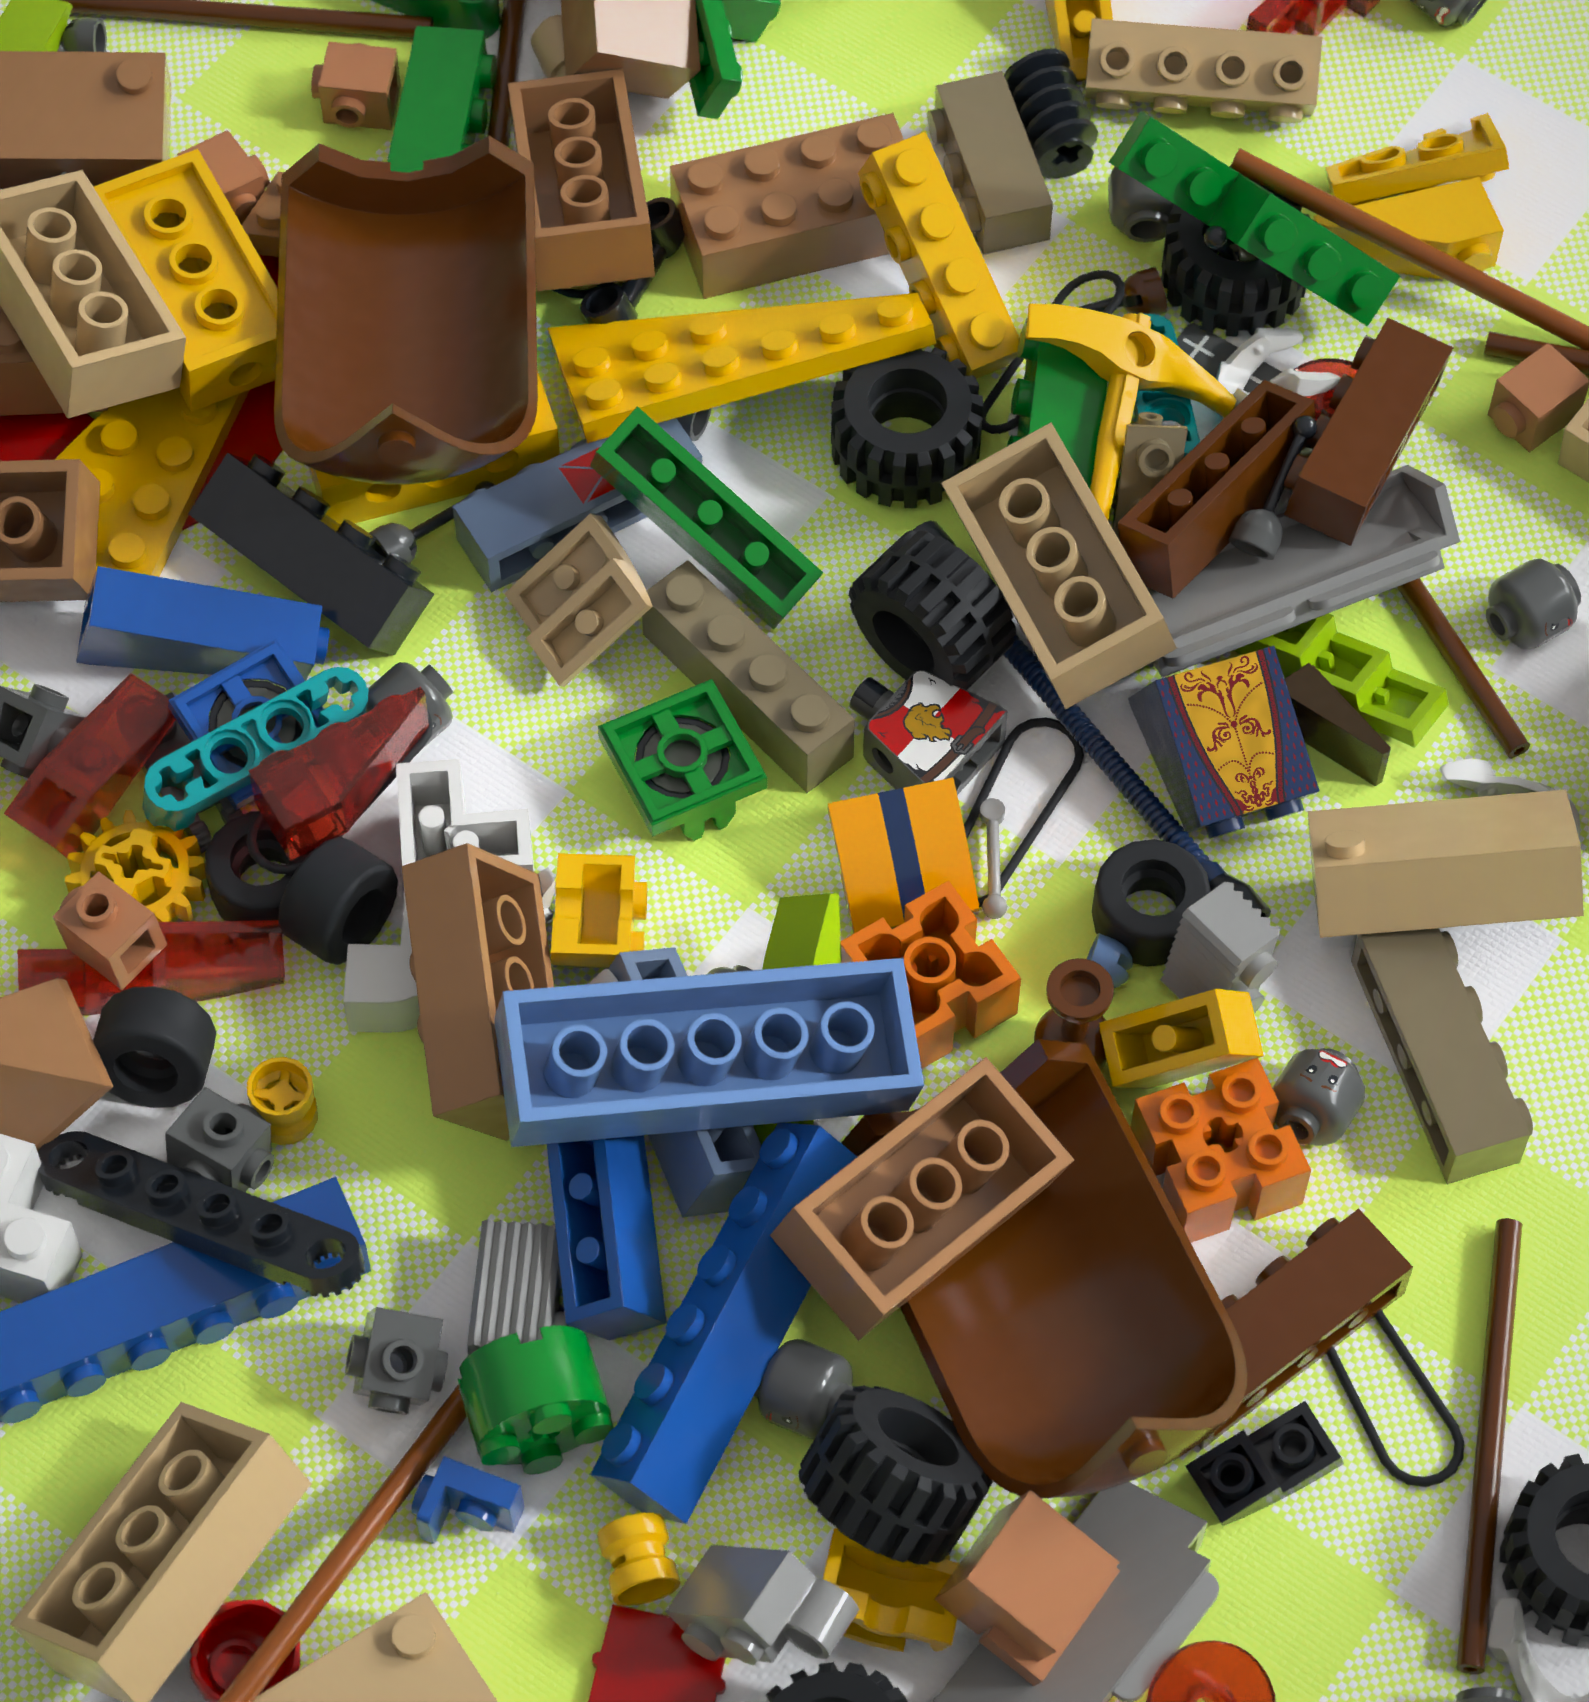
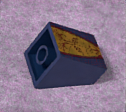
M1274 646L1155 680L1128 698L1134 717L1182 825L1188 833L1205 828L1209 839L1244 829L1245 825L1242 817L1265 811L1267 821L1283 818L1304 811L1301 799L1320 791Z

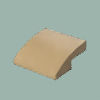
M591 513L504 593L531 631V634L525 639L556 683L563 687L571 682L653 607L645 586L622 545L603 517Z

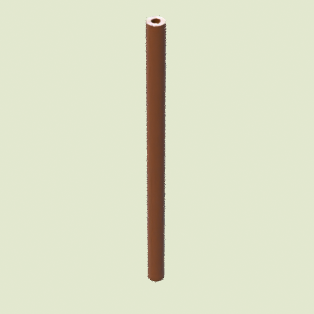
M1241 148L1238 149L1230 167L1254 183L1570 344L1589 351L1588 325Z
M459 1385L448 1396L217 1702H254L467 1418Z

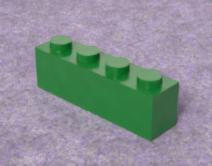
M416 26L387 162H391L390 171L407 173L423 170V161L454 155L474 144L476 134H485L488 121L487 100L484 99L485 89L493 90L495 87L497 60L495 55L487 53L484 30Z
M1025 322L1018 344V358L1026 359L1024 379H1017L1011 401V414L1019 416L1017 436H1010L1007 446L1052 423L1090 489L1108 381L1101 378L1082 359L1066 349L1050 343L1026 339L1027 322Z
M638 406L596 451L590 466L773 630L824 573Z

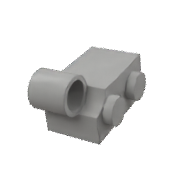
M710 1545L665 1612L684 1630L681 1636L682 1640L698 1655L712 1661H716L718 1657L739 1659L749 1665H756L758 1661L773 1663L788 1640L815 1658L828 1659L857 1615L859 1608L850 1595L835 1584L817 1578L791 1551Z

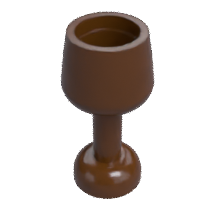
M1083 958L1070 959L1056 966L1049 975L1046 987L1047 1000L1051 1009L1040 1018L1034 1032V1042L1037 1039L1087 1044L1101 1071L1107 1059L1099 1023L1106 1021L1103 1014L1110 1007L1114 994L1112 978L1104 967L1092 960Z

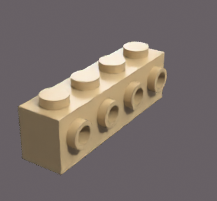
M1092 18L1084 98L1096 99V106L1105 109L1124 110L1130 108V102L1153 103V111L1165 114L1187 113L1188 106L1211 108L1210 115L1219 118L1239 119L1245 117V111L1268 112V120L1273 122L1300 123L1302 122V116H1312L1317 106L1323 36Z

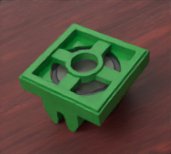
M713 679L598 726V737L652 837L680 826L685 836L694 841L700 839L705 830L704 824L708 819L712 818L719 830L726 828L736 814V801L767 789V776Z

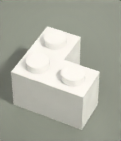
M460 758L396 764L402 866L469 843L534 872L528 808L466 813Z
M0 1134V1296L23 1303L70 1284L83 1254L71 1221L33 1210L44 1186L38 1172L42 1163L35 1144Z

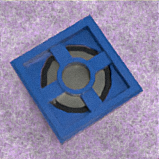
M276 638L169 699L168 708L190 742H193L305 680ZM307 700L302 701L309 708V702ZM322 706L311 712L316 728L321 727L318 723L320 711L324 710ZM287 714L273 716L266 724L268 735L279 743L294 742L302 734V727L299 721ZM339 735L230 794L227 796V799L235 811L260 796L266 801H274L283 793V789L288 783L292 782L293 784L344 739ZM233 744L220 745L210 755L212 765L223 773L233 774L239 772L247 764L245 752Z

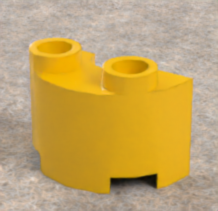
M558 853L555 917H553L550 952L551 965L570 968L608 969L619 952L645 950V931H634V920L647 919L648 883L635 881V855Z
M834 1528L822 1579L844 1590L858 1605L859 1611L845 1631L844 1637L869 1646L904 1652L907 1639H915L929 1643L930 1647L937 1652L952 1645L958 1618L936 1602L934 1598L960 1563L951 1561L949 1554L945 1560L939 1563L931 1561L928 1565H916L909 1561L903 1563L863 1547L841 1533L837 1528Z

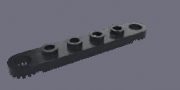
M83 1131L66 1132L58 1135L53 1141L44 1144L38 1151L42 1163L38 1172L48 1192L52 1191L56 1196L62 1194L65 1197L77 1200L80 1206L282 1285L288 1282L302 1288L306 1293L309 1291L311 1296L317 1297L321 1293L322 1297L326 1298L329 1297L330 1292H335L336 1296L342 1294L341 1289L343 1288L349 1291L353 1288L352 1282L359 1283L361 1280L360 1273L365 1271V1262L358 1240L352 1233ZM73 1155H76L77 1160L83 1156V1161L76 1166L60 1169L59 1163L62 1165L66 1164L64 1158L68 1157L69 1161H73ZM329 1253H332L333 1258H337L339 1253L340 1258H342L334 1266L323 1269L315 1268L314 1261L318 1264L322 1262L321 1256H324L325 1260L329 1259Z

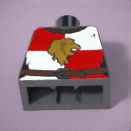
M925 670L915 671L895 693L872 677H868L858 686L849 704L852 710L868 720L864 728L863 756L865 760L894 789L954 778L958 796L1003 746L1006 738L1008 710L964 688L955 685L951 687L938 676Z

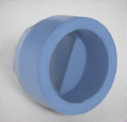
M1100 933L1097 934L1086 959L1092 960L1104 967L1112 978L1114 988L1119 987L1129 979V974L1126 970L1131 969L1133 966L1132 956L1128 948L1116 939Z

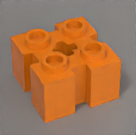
M949 880L905 905L904 923L891 929L885 919L881 918L843 939L840 943L841 963L903 958L922 1069L953 1051L954 1033L966 1027L975 1039L1018 1014L1021 986L1020 975L993 939L980 946L975 943L977 918Z
M1258 1057L1210 1073L1205 1092L1191 1096L1183 1082L1135 1099L1130 1127L1155 1175L1158 1176L1165 1173L1162 1189L1191 1243L1230 1230L1234 1211L1248 1207L1253 1220L1256 1221L1302 1205L1304 1202L1312 1170L1291 1126L1288 1125L1276 1130L1273 1128L1279 1101Z

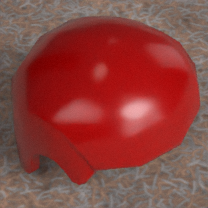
M263 1599L233 1600L221 1605L189 1648L191 1654L189 1658L190 1678L206 1702H217L283 1616L285 1613L283 1610ZM300 1640L260 1694L299 1670Z

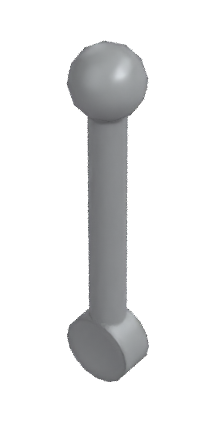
M995 798L983 801L980 807V819L987 827L988 897L983 901L982 909L984 914L991 919L1001 918L1005 915L1008 907L1006 900L1001 896L999 824L1003 822L1005 817V805L1002 801Z

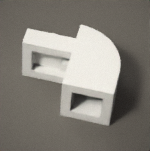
M405 893L400 945L348 944L343 1004L349 1032L391 1033L407 1031L417 1027L420 1011L416 982L411 974L409 965L412 947Z

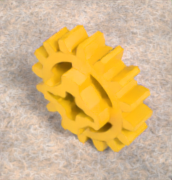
M125 810L123 824L114 826L112 821L106 817L100 819L103 833L96 837L83 832L79 838L84 853L74 852L68 854L67 860L71 870V874L65 876L68 893L79 886H84L99 871L152 911L162 933L166 937L174 935L171 920L177 917L190 922L194 916L189 901H204L206 896L202 882L206 878L204 857H200L201 852L195 835L185 837L183 829L173 831L167 826L165 828L153 826L147 818L145 822H137L132 810ZM161 852L167 853L177 863L178 868L172 867L171 859L160 857Z

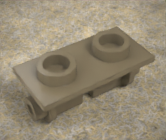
M1152 412L1139 413L1137 422L1126 425L1112 529L1118 539V521L1184 458L1187 426L1162 425L1163 417Z

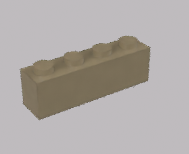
M689 560L646 590L653 607L642 616L643 635L693 684L698 685L713 679L740 729L806 793L810 792L854 758L855 719Z
M1439 928L1357 935L1351 958L1352 966L1446 1184L1520 1163L1529 1137L1533 1134L1531 1114L1525 1101L1520 1097L1515 1099L1506 1080L1508 1067L1505 1055L1496 1041L1489 1042L1481 1024L1483 1021V1011L1480 999L1472 986H1464L1457 970L1459 963L1458 953L1448 931L1440 932Z

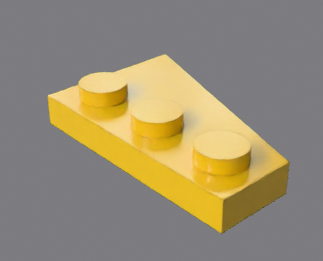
M1487 112L1470 118L1471 130L1459 134H1447V130L1440 128L1423 134V140L1417 144L1415 149L1405 151L1403 147L1387 146L1327 166L1325 169L1331 195L1356 206L1380 200L1381 197L1411 193L1436 187L1440 184L1478 176L1481 182H1486L1495 177V172L1510 169L1507 149Z

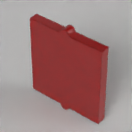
M612 1604L601 1652H596L592 1656V1665L596 1668L588 1702H716L717 1695H722L726 1691V1682L722 1679L726 1658L718 1657L716 1661H712L698 1655L684 1643L681 1637L684 1630L670 1616Z

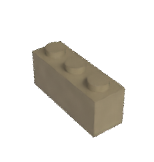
M1003 71L936 85L935 109L927 112L929 133L934 145H943L946 153L943 157L945 175L952 189L959 188L962 196L960 208L971 232L976 234L983 255L1050 240L1053 202Z

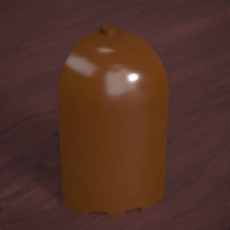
M489 135L454 155L423 161V170L407 173L390 171L391 162L360 160L318 143L281 175L274 423L276 435L283 451L295 461L326 474L353 481L387 485L426 483L455 477L481 468L518 447L531 432L538 404L534 163Z
M1037 1039L1000 1073L1073 1157L1074 1161L1044 1191L908 1300L900 1309L966 1449L983 1469L985 1475L1010 1493L1022 1496L1031 1490L1041 1499L1080 1496L1109 1489L1145 1476L1189 1452L1222 1427L1239 1409L1247 1387V1367L1237 1331L1088 1045ZM918 1109L909 1112L864 1115L841 1144L858 1157Z

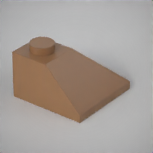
M59 978L0 997V1134L33 1143L38 1152L44 1144L53 1141L113 1088V1084L67 980Z

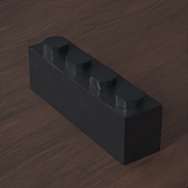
M227 452L188 514L304 601L310 604L321 605V613L367 648L395 656L434 596L433 592L416 581L421 571L394 553L390 552L387 558L383 557L371 548L376 540L375 537L355 523L344 519L341 525L326 515L330 505L315 493L302 486H299L296 492L281 482L286 473L273 462L254 453L251 460H247Z

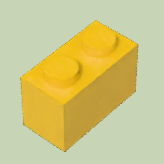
M1212 989L1099 1023L1113 1087L1150 1089L1264 1056L1249 992Z

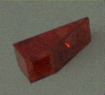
M130 673L39 763L4 814L22 830L65 859H67L69 853H82L83 848L79 836L83 832L92 835L97 832L101 826L100 819L109 815L176 720L168 708V700L170 698Z
M421 687L404 695L389 696L380 701L373 710L347 723L338 722L324 728L316 738L289 751H276L264 758L258 766L248 770L254 802L290 861L317 848L327 840L348 833L394 773L396 764L404 760L429 727L426 696Z

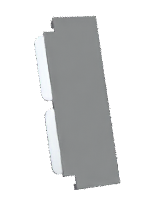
M1409 465L1393 470L1389 475L1351 546L1285 516V512L1276 515L1280 519L1283 535L1273 560L1255 557L1229 543L1174 599L1146 587L1164 617L1177 647L1172 652L1153 661V665L1163 678L1444 569L1445 566L1440 550L1460 542L1446 484Z
M1130 1482L1099 1491L1073 1525L1117 1559L1119 1564L1116 1568L1120 1572L1043 1682L1033 1686L979 1643L933 1702H1109L1113 1696L1123 1702L1139 1700L1218 1597L1219 1583L1208 1572L1211 1560L1197 1553L1202 1546L1208 1521Z

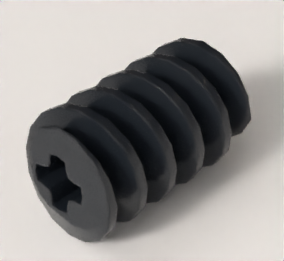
M1042 49L1032 52L1012 64L1006 70L1004 77L1042 176L1054 179L1073 176L1085 170L1092 161L1094 154L1092 146L1097 141L1098 130L1095 124L1090 121V110L1084 104L1082 91L1076 86L1077 78L1072 69H1070V60L1066 53L1059 49Z

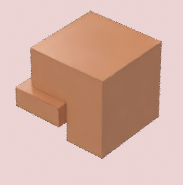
M1029 1490L994 1515L934 1600L977 1635L984 1632L978 1642L1035 1686L1043 1682L1120 1572L1116 1568L1119 1561L1034 1492Z

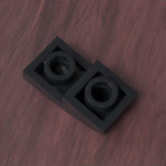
M1303 1401L1250 1435H1247L1244 1430L1240 1431L1185 1465L1221 1525L1225 1526L1295 1493L1340 1467L1344 1462L1306 1401Z

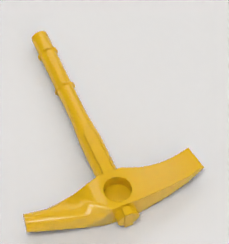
M1028 304L1026 339L1046 342L1066 349L1082 359L1101 378L1109 381L1097 438L1094 470L1090 485V491L1109 521L1117 476L1122 461L1126 425L1131 424L1138 390L1160 391L1202 403L1222 417H1226L1233 410L1236 398L1172 340L1150 329V316L1140 312L1138 314L1128 313L1119 317L1090 309L1060 304Z

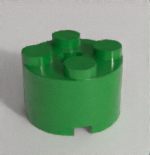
M569 1326L539 1327L542 1339L520 1344L516 1332L485 1344L462 1361L459 1367L462 1379L457 1378L459 1391L476 1450L482 1464L487 1466L522 1464L523 1471L526 1474L545 1473L562 1464L563 1453L582 1444L601 1441L614 1428L611 1411L586 1334L583 1331Z

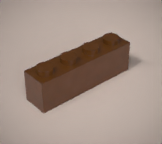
M1387 318L1376 339L1366 335L1351 365V368L1357 371L1356 375L1352 378L1343 374L1329 403V407L1334 409L1335 412L1332 417L1321 413L1316 422L1317 432L1307 441L1306 447L1313 451L1309 458L1298 454L1287 474L1283 486L1292 491L1284 515L1351 546L1436 392L1454 347L1390 318Z
M1263 380L1118 521L1120 543L1146 587L1174 599L1230 543L1228 539L1241 515L1250 510L1263 508L1295 436L1293 433L1294 421L1303 415L1310 416L1315 420L1314 400ZM1306 440L1300 454L1309 458L1313 450L1306 447L1308 441Z
M1359 1208L1341 1222L1333 1217L1321 1224L1307 1239V1248L1290 1261L1286 1256H1281L1272 1261L1256 1278L1255 1283L1257 1286L1243 1297L1238 1299L1234 1294H1231L1221 1300L1243 1347L1247 1367V1387L1239 1409L1222 1427L1198 1445L1201 1450L1325 1356L1331 1348L1338 1346L1373 1319L1378 1311H1383L1405 1294L1413 1266Z

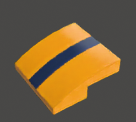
M954 778L828 803L827 810L840 864L841 881L853 934L881 918H884L891 929H894L904 923L905 905L948 880L972 912L979 911L972 863Z

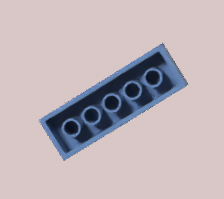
M903 958L503 991L494 1017L511 1147L909 1111L924 1087Z

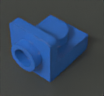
M443 1456L435 1476L426 1474L422 1478L413 1498L411 1513L417 1515L416 1522L420 1538L434 1544L450 1509L456 1511L455 1516L460 1521L475 1529L492 1532L494 1527L497 1526L514 1533L525 1506L521 1485Z

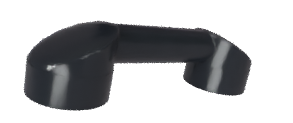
M659 197L646 202L651 227L655 275L663 261L677 252L685 236L680 212L674 201L667 197ZM654 277L624 281L621 286L617 283L601 284L585 295L581 302L580 310L588 324H605L614 321L637 319L638 313L635 308Z

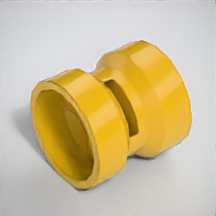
M273 1057L261 1062L251 1072L247 1081L249 1104L266 1122L271 1124V1143L278 1145L295 1144L305 1139L314 1130L318 1120V1108L314 1096L312 1076L306 1066L292 1058Z
M650 1512L627 1515L609 1522L598 1531L597 1539L601 1555L610 1561L611 1566L614 1568L609 1576L608 1583L612 1599L617 1605L637 1606L651 1603L669 1596L680 1587L681 1581L676 1563L665 1556V1546L668 1543L669 1535L665 1519L661 1514Z

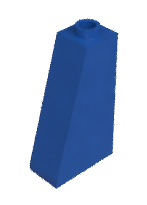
M98 566L84 604L76 663L213 675L277 638L306 681L314 665H323L325 662L330 629L320 627L321 605Z

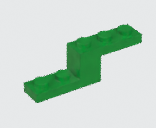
M695 0L700 71L689 80L697 116L719 119L730 100L738 95L742 86L743 71L741 65L737 63L731 38L757 42L769 22L778 15L781 0Z
M1142 110L1109 160L1110 164L1208 226L1223 227L1227 233L1226 238L1367 327L1401 277Z

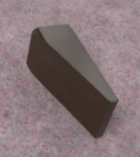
M1308 663L1286 677L1285 682L1304 742L1370 784L1377 786L1383 782L1391 747L1314 665Z

